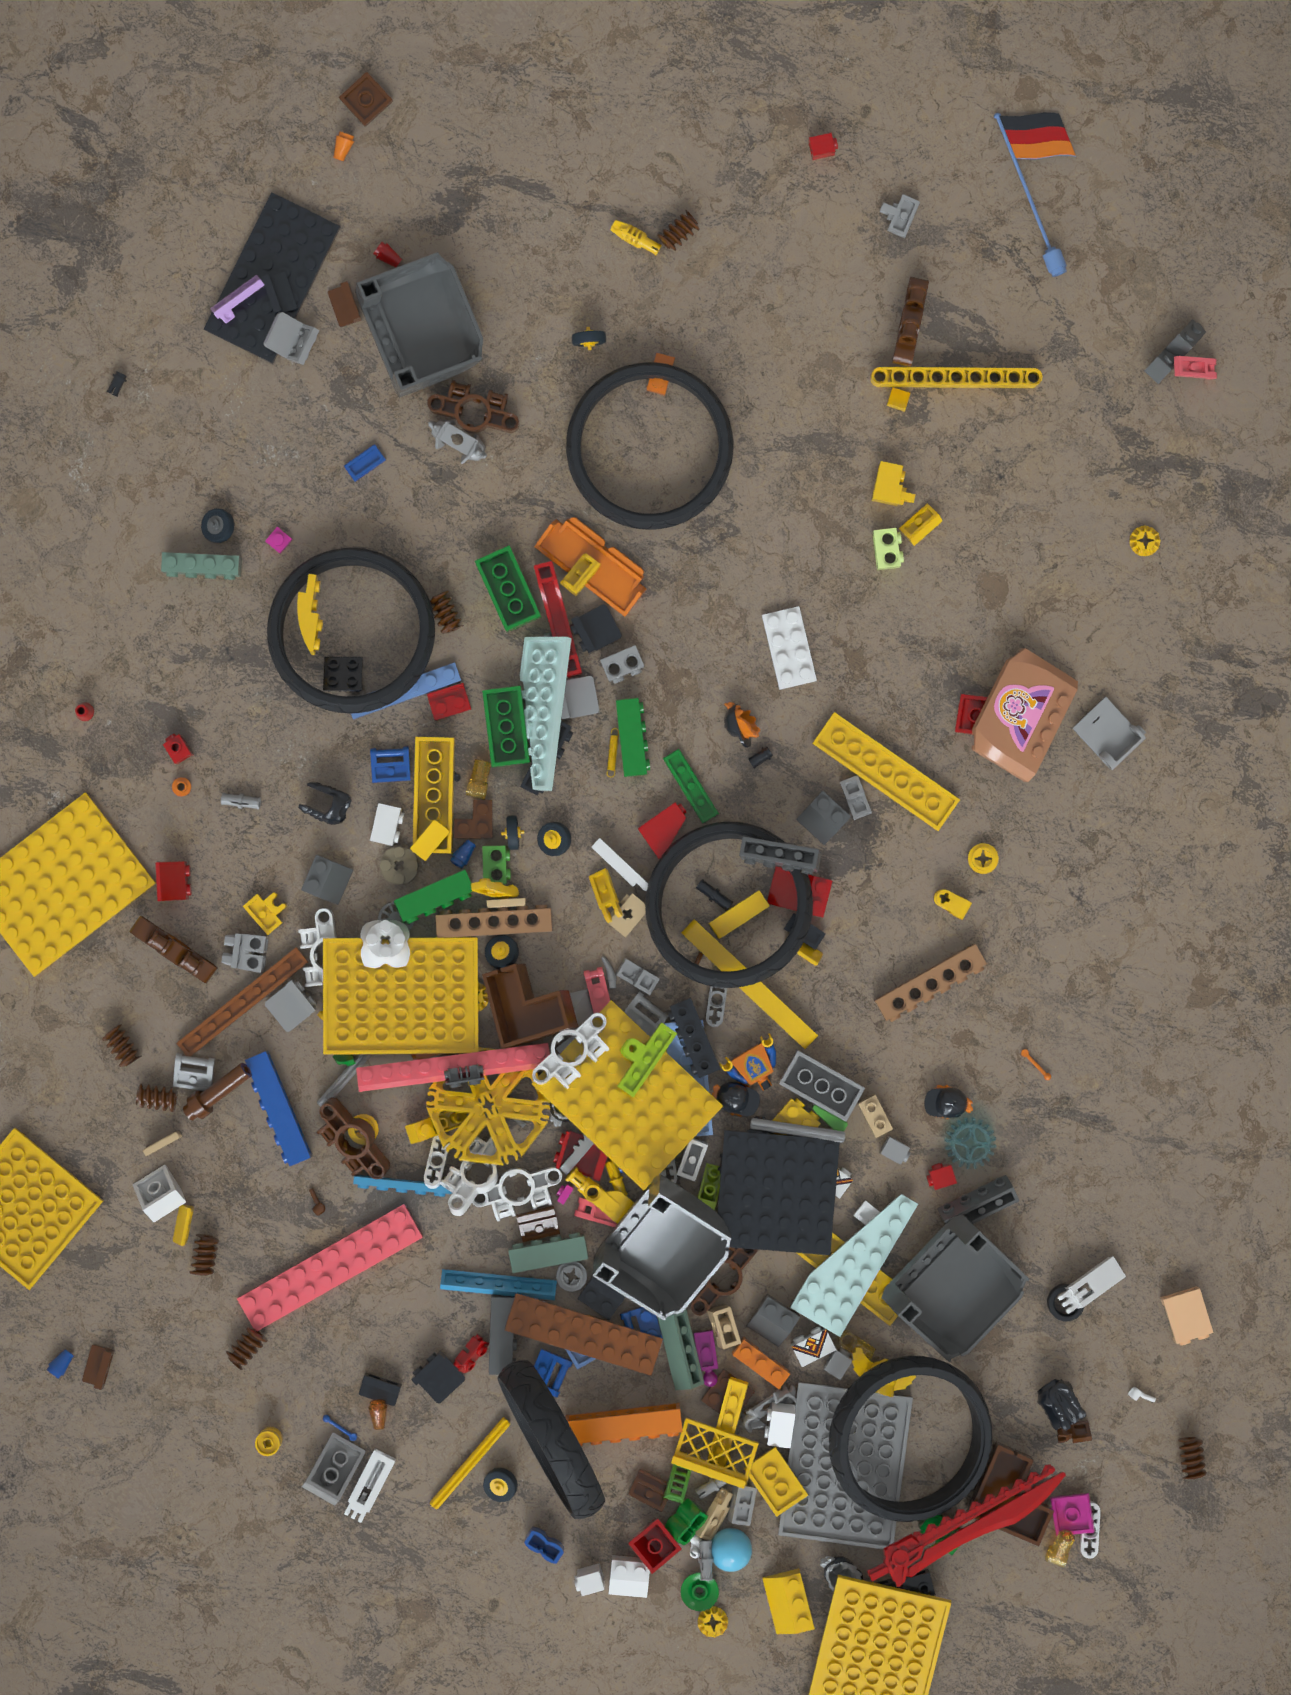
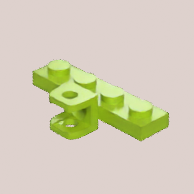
M661 1022L645 1045L634 1038L627 1039L620 1052L633 1063L617 1087L631 1097H634L677 1033ZM630 1045L634 1048L633 1052L629 1050Z

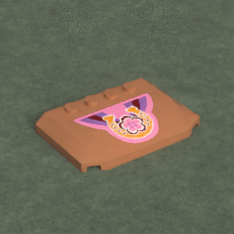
M1022 648L1015 656L1006 660L972 728V735H974L972 750L1020 780L1029 782L1037 773L1078 690V681L1028 649Z

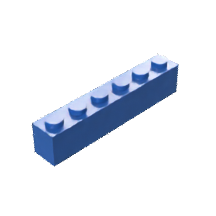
M267 1050L246 1059V1065L252 1073V1088L255 1093H259L261 1098L259 1100L260 1107L263 1111L266 1110L268 1117L266 1120L269 1127L275 1131L274 1140L277 1146L281 1145L283 1150L281 1156L284 1163H288L290 1167L311 1158L312 1153L269 1051Z

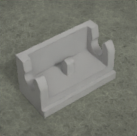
M747 1483L744 1489L733 1485V1496L730 1500V1509L727 1515V1519L732 1524L750 1526L757 1488L752 1484Z

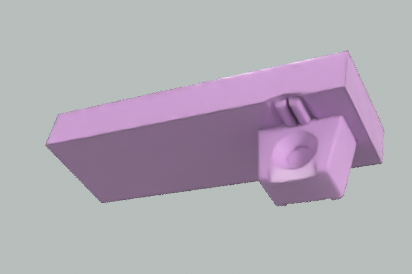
M255 275L210 309L217 319L221 318L227 323L235 317L231 309L263 287L264 284Z

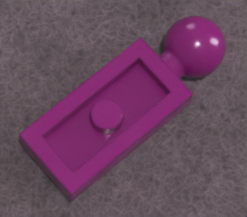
M713 1330L694 1332L701 1371H705L703 1375L704 1384L712 1387L718 1381L717 1375L713 1372V1369H718Z

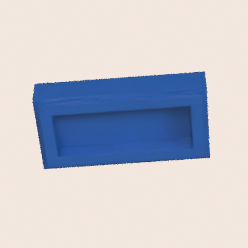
M374 444L345 464L344 467L354 482H356L385 462L386 459Z

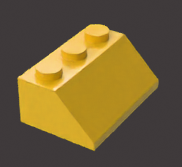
M800 1569L762 1577L776 1634H798L814 1630Z

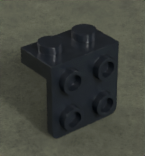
M605 604L571 619L573 624L570 627L574 635L578 634L582 641L578 643L583 652L587 651L589 655L622 637L617 624Z
M441 1350L437 1354L435 1352L426 1359L428 1363L423 1367L421 1365L412 1372L414 1376L411 1379L415 1385L419 1384L438 1404L444 1401L465 1381V1376L458 1371L459 1369L453 1365Z

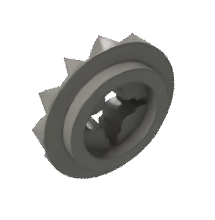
M577 1261L564 1263L558 1268L556 1279L562 1289L573 1292L585 1285L587 1272L584 1266ZM573 1268H575V1275L578 1278H573L569 1284V1277L563 1273H571Z

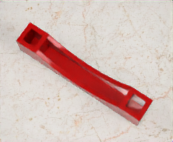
M549 561L534 565L552 637L571 638L566 678L582 674L553 562Z

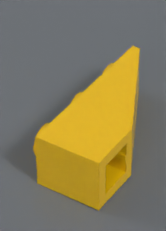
M449 1111L439 1114V1119L445 1132L458 1128L467 1117L466 1113ZM430 1117L405 1126L411 1144L437 1136Z

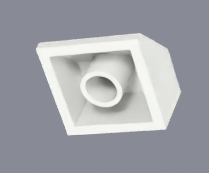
M166 1165L161 1166L133 1184L142 1210L153 1222L186 1203L181 1188Z
M612 1555L609 1594L647 1598L650 1571L639 1557Z

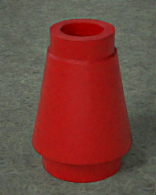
M381 242L373 253L376 259L394 268H397L402 261V258L388 243Z
M87 702L80 703L75 709L76 717L81 721H89L94 716L93 706ZM81 708H84V709H85V712H84V714L81 715V714H80V712H81L80 709H81Z

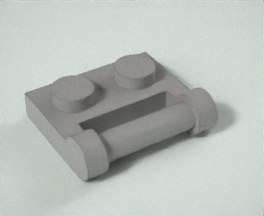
M640 991L623 1011L650 1037L661 1022L664 1023L669 1017L667 1012L663 1013L647 1000ZM639 1002L659 1020L656 1023L635 1007Z
M177 1053L173 1087L206 1090L213 1084L215 1058L209 1057V1059L183 1056V1053ZM182 1063L205 1066L207 1070L182 1067Z

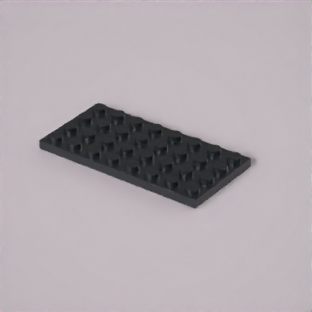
M271 192L217 303L255 275L263 282L261 276L269 274L271 277L285 272L297 304V309L285 314L296 319L341 227ZM265 285L231 309L235 317L229 322L225 323L221 318L217 319L213 312L211 313L204 327L205 331L271 364L274 363L278 354L264 346V341L276 317Z

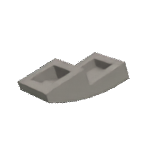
M858 775L841 781L840 785L853 819L856 820L872 814Z
M624 958L615 973L616 976L651 995L659 981L658 977Z

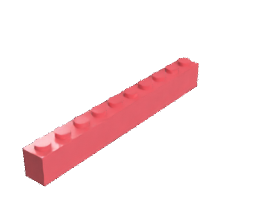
M543 1043L356 1068L359 1092L447 1081L449 1078L445 1079L444 1071H448V1068H457L460 1079L459 1067H461L462 1077L466 1078L465 1066H467L468 1077H470L469 1066L476 1064L483 1066V1073L480 1076L535 1069L550 1055L549 1044Z

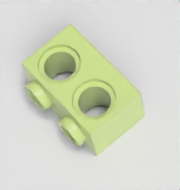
M897 528L874 530L872 534L877 570L900 568L901 563H904L903 551H899V544L902 543L901 533L897 532ZM883 535H890L893 539L892 543L885 544L882 540ZM886 554L894 555L895 561L887 563L884 558Z

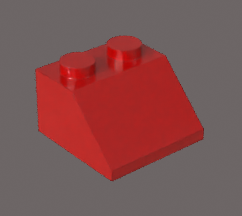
M654 1518L628 1542L651 1574L682 1550L658 1518Z

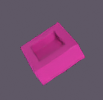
M276 527L265 542L281 554L293 539Z
M569 1183L566 1186L562 1185L556 1194L559 1196L557 1201L564 1205L574 1186Z

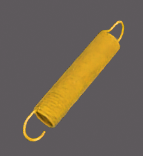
M617 735L610 736L607 770L614 771L612 777L615 776Z

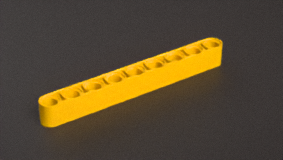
M877 367L873 370L870 380L876 387L1035 388L1042 381L1043 376L1041 371L1036 368ZM882 373L885 379L879 382L875 379L874 375ZM901 373L904 380L901 382L896 381L894 374ZM920 373L923 380L916 382L913 379V374ZM939 373L942 376V381L935 382L932 379V374ZM958 373L961 376V381L954 382L951 379V375ZM973 373L978 374L980 381L973 382L970 375ZM990 374H997L999 376V381L992 382L990 380ZM1016 374L1018 382H1011L1009 375ZM1035 374L1038 379L1037 382H1030L1028 375Z
M695 919L681 932L721 971L747 969ZM762 982L739 987L804 1049L818 1037L809 1026Z

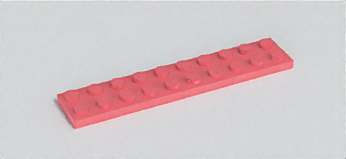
M402 1204L238 1297L237 1300L252 1327L259 1331L423 1238V1235L406 1205Z

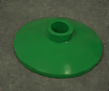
M701 1572L689 1575L681 1585L682 1601L688 1608L694 1611L710 1609L716 1603L719 1596V1588L715 1579L702 1581L700 1580ZM698 1587L703 1588V1592L697 1593L696 1589Z

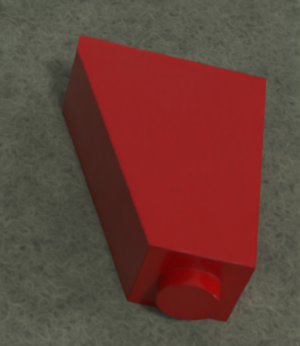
M676 802L638 828L658 859L670 847L686 819L684 814L687 812L681 803L679 805Z

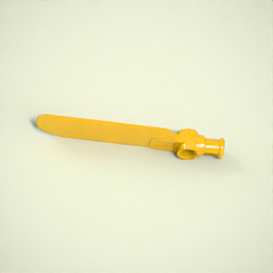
M574 1167L565 1178L567 1182L570 1181L578 1188L577 1191L585 1196L589 1202H592L617 1224L634 1204L630 1198L619 1190L605 1191L596 1181H593L590 1177L586 1178L581 1174L577 1167ZM593 1187L598 1192L595 1195H589L587 1193L588 1189Z

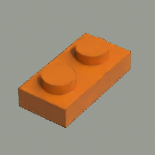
M656 353L654 362L673 365L675 357ZM649 378L646 391L665 396L669 381Z

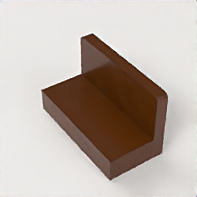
M348 281L340 283L341 287L328 291L340 327L361 321Z
M93 1344L82 1381L94 1385L95 1389L102 1390L105 1386L115 1350Z

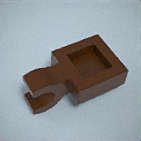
M1088 1420L1073 1423L1067 1431L1062 1428L1057 1430L1058 1443L1067 1442L1069 1439H1072L1073 1443L1092 1441Z

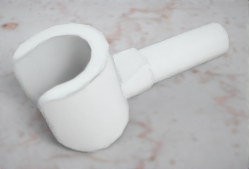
M1133 1387L1128 1393L1136 1401L1140 1396L1152 1402L1156 1401L1155 1397L1143 1393L1136 1387Z

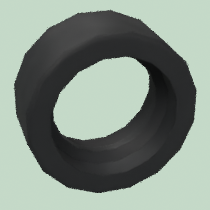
M1070 1284L1055 1286L1047 1297V1306L1050 1313L1056 1319L1063 1322L1077 1319L1084 1310V1307L1076 1308L1069 1314H1063L1056 1309V1296L1066 1291L1065 1288Z

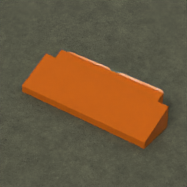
M576 517L568 518L564 524L557 519L554 520L534 547L567 573L585 553L601 564L600 568L585 587L625 617L647 590L640 584L641 580L645 577L643 576L644 570L615 547L608 549L604 546L605 540Z

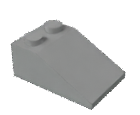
M332 1433L302 1487L335 1506L341 1499L366 1451L339 1435Z

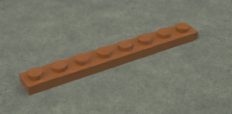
M297 947L294 948L176 1044L186 1056L191 1057L309 961Z

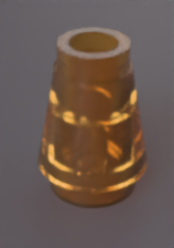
M372 1400L368 1409L373 1428L376 1430L384 1429L387 1405L384 1400Z

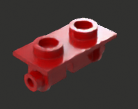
M479 1334L473 1336L465 1347L470 1350L469 1353L462 1349L454 1359L453 1365L459 1369L458 1371L463 1373L470 1372L475 1367L477 1359L487 1352L489 1342L483 1341Z

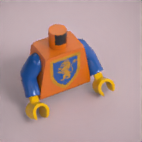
M768 1033L769 1038L767 1040H763L761 1036L759 1044L732 1060L725 1057L727 1063L722 1065L719 1062V1066L732 1079L742 1084L749 1083L752 1085L758 1082L762 1091L772 1086V1083L767 1075L774 1072L773 1068L776 1066V1050L771 1034Z

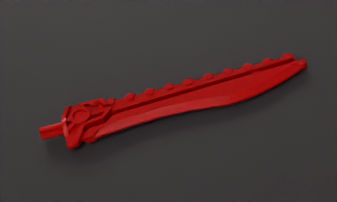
M1046 1464L1041 1474L1030 1472L1025 1482L1022 1479H1016L1011 1489L1007 1486L1001 1487L996 1497L993 1494H987L982 1504L975 1501L972 1502L968 1511L958 1509L953 1519L945 1516L942 1518L939 1526L928 1524L925 1533L922 1534L920 1531H915L913 1535L909 1534L883 1548V1563L867 1571L871 1581L889 1573L893 1581L896 1582V1586L900 1587L905 1582L906 1576L913 1577L919 1571L964 1543L1017 1523L1048 1498L1066 1474L1059 1472L1032 1488L1031 1485L1053 1474L1055 1471L1051 1464ZM1023 1490L1025 1491L1021 1495L1015 1497L1014 1499L994 1509L988 1514L982 1516L981 1518L975 1520L974 1522L968 1524L967 1526L961 1528L960 1530L954 1532L953 1534L926 1548L923 1552L924 1547L928 1544L934 1542L935 1540L962 1526L963 1524L988 1511L989 1509L995 1507L996 1505L1002 1503L1003 1501L1009 1499L1010 1497L1016 1495L1017 1493Z

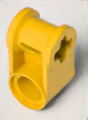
M938 890L933 897L936 905L961 920L964 919L972 905L970 901L949 890ZM946 894L945 898L947 901L941 903L939 896Z

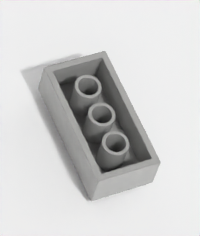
M798 1049L795 1051L778 1082L783 1087L846 1122L865 1089L862 1085Z

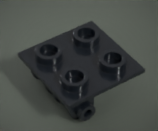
M324 657L323 691L359 692L363 690V657Z

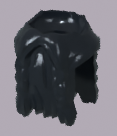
M319 782L307 783V786L333 796L332 806L327 813L303 804H299L298 808L304 814H309L321 822L324 821L330 825L341 824L346 819V812L350 807L352 797L343 791L331 786L322 785Z
M1054 1379L1037 1391V1403L1044 1409L1053 1429L1058 1430L1061 1427L1067 1431L1071 1428L1070 1425L1075 1424L1079 1418L1083 1419L1087 1416L1078 1398L1075 1397L1073 1387L1069 1381Z

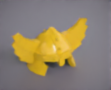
M855 1347L856 1352L852 1353L853 1370L859 1377L872 1367L888 1361V1359L884 1358L873 1363L865 1356L862 1348ZM916 1375L892 1381L877 1390L876 1393L894 1397V1391L906 1389L908 1385L912 1384Z

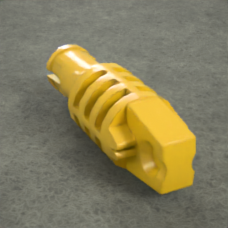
M615 220L610 230L622 240L636 248L641 249L642 247L655 254V256L662 246L648 238L645 232L631 224Z

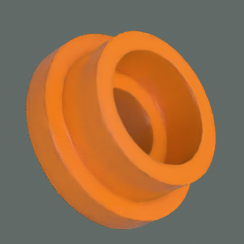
M177 778L172 784V790L177 796H186L191 791V783L186 778ZM180 783H183L185 785V788L182 791L178 789V785Z

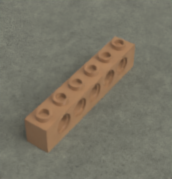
M535 905L536 909H528V906H516V910L509 911V907H498L497 911L490 912V908L478 909L477 913H471L470 909L459 910V914H451V910L440 911V915H435L437 938L553 931L551 908H547V905ZM531 913L536 914L538 917L537 923L533 925L527 921V916ZM512 914L516 915L519 919L518 924L515 926L508 923V917ZM491 916L499 918L498 926L493 927L489 924ZM472 917L479 918V927L473 928L470 925ZM453 918H458L461 921L460 928L454 929L451 927L450 923Z
M972 944L874 1001L886 1021L890 1019L893 1022L901 1017L900 1013L907 1010V1012H910L918 1007L916 1004L924 1001L926 1003L935 998L933 994L939 991L942 994L951 989V984L964 982L968 979L967 975L973 972L975 975L983 971V966L987 963L976 944ZM964 959L968 960L970 964L967 970L960 968V962ZM946 969H951L953 972V976L949 980L943 977V972ZM928 979H935L936 987L934 989L927 988L926 982ZM912 988H917L920 992L916 999H912L909 995ZM897 997L903 1000V1005L900 1008L893 1006V1000Z

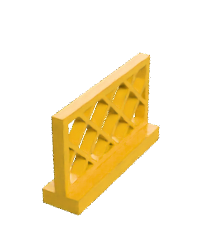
M686 1417L682 1429L683 1432H681L671 1463L744 1489L749 1479L759 1443ZM688 1424L695 1425L699 1433L690 1437L687 1431ZM708 1431L714 1432L717 1440L708 1443L704 1433ZM701 1435L705 1446L696 1449L692 1439ZM727 1437L732 1438L736 1445L728 1450L722 1442ZM689 1441L693 1452L688 1454L681 1452L682 1444ZM719 1442L724 1452L715 1456L710 1446ZM744 1444L754 1446L752 1453L744 1456L740 1448ZM705 1448L708 1449L711 1458L707 1460L701 1459L698 1453ZM737 1448L742 1458L733 1462L728 1452ZM725 1454L730 1464L721 1466L716 1458ZM744 1461L747 1467L745 1474L738 1472L735 1464Z

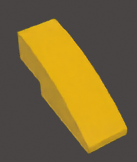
M758 890L708 924L717 938L720 939L770 905L760 890Z

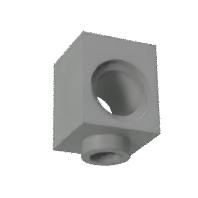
M889 1135L879 1152L900 1165L902 1162L906 1163L911 1154L909 1146Z
M842 1347L840 1350L836 1348L824 1364V1370L841 1380L852 1363L851 1353Z

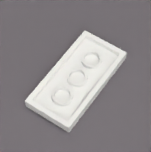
M800 607L762 615L779 690L817 681Z

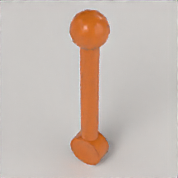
M1023 1049L1021 1055L1026 1057L1044 1075L1045 1080H1050L1051 1074L1046 1073L1029 1055V1051Z

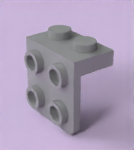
M278 312L264 341V346L292 362L304 365L311 347L316 341L319 330L305 325L283 312Z
M586 676L566 680L562 720L597 714L599 712V705L593 677Z
M294 979L265 1002L267 1009L286 1032L293 1030L317 1010L315 1000L311 996H307L303 992L305 990L303 985L299 981L295 982Z

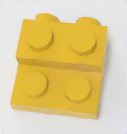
M790 1098L772 1119V1121L817 1128L821 1124L818 1121L820 1117L812 1110L808 1113L804 1109L805 1104L798 1098L795 1101Z

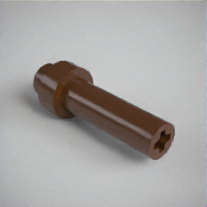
M240 1063L203 1092L195 1091L187 1097V1104L183 1106L184 1114L192 1121L197 1117L200 1119L207 1117L213 1112V1105L252 1077L248 1066Z

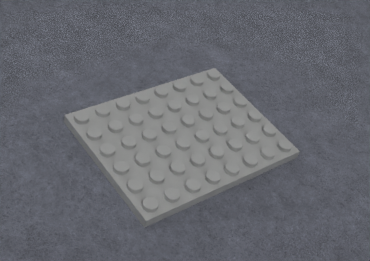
M798 1381L795 1420L787 1464L808 1493V1496L780 1515L778 1535L883 1549L894 1542L897 1521L887 1520L869 1513L849 1498L842 1489L840 1482H838L830 1460V1426L836 1407L840 1404L839 1402L848 1388ZM875 1392L861 1407L851 1427L848 1442L849 1463L852 1473L862 1489L878 1498L899 1502L913 1397L894 1394V1397H888Z

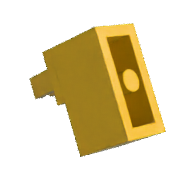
M880 461L871 501L894 506L903 505L904 502L914 503L916 494L907 493V488L899 485L900 482L903 483L906 472L902 471V465Z

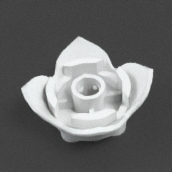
M374 920L362 927L360 933L363 940L361 958L364 966L377 968L383 964H388L391 967L399 968L407 965L410 957L407 940L410 933L404 923L397 920ZM382 939H388L390 944L385 943L382 945Z

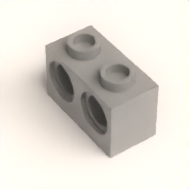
M636 645L600 660L608 681H613L614 684L625 680L624 676L628 674L635 676L642 673L641 669L644 668ZM629 657L637 659L638 663L635 667L627 665L626 661ZM612 664L620 667L618 674L613 675L609 672V667Z

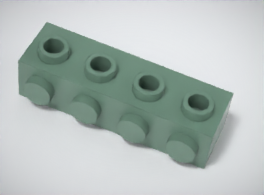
M162 552L161 572L166 574L167 577H178V574H185L186 578H197V575H205L206 579H216V576H224L226 580H235V577H241L242 558L233 555Z
M580 1232L568 1234L569 1237L566 1238L553 1236L550 1237V1241L542 1242V1239L531 1241L530 1245H523V1243L513 1244L512 1248L508 1250L512 1273L588 1259L585 1235H580Z
M685 1309L677 1315L675 1313L668 1316L666 1320L658 1317L675 1390H688L703 1385L704 1380L687 1310Z

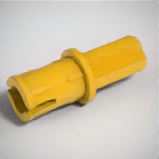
M612 1160L607 1161L605 1166L610 1178L609 1183H612L614 1191L619 1190L628 1195L622 1180L624 1177L623 1175L621 1176L618 1166Z

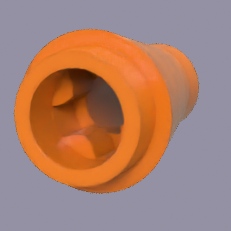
M341 131L338 136L336 135L333 158L344 162L354 143V136Z

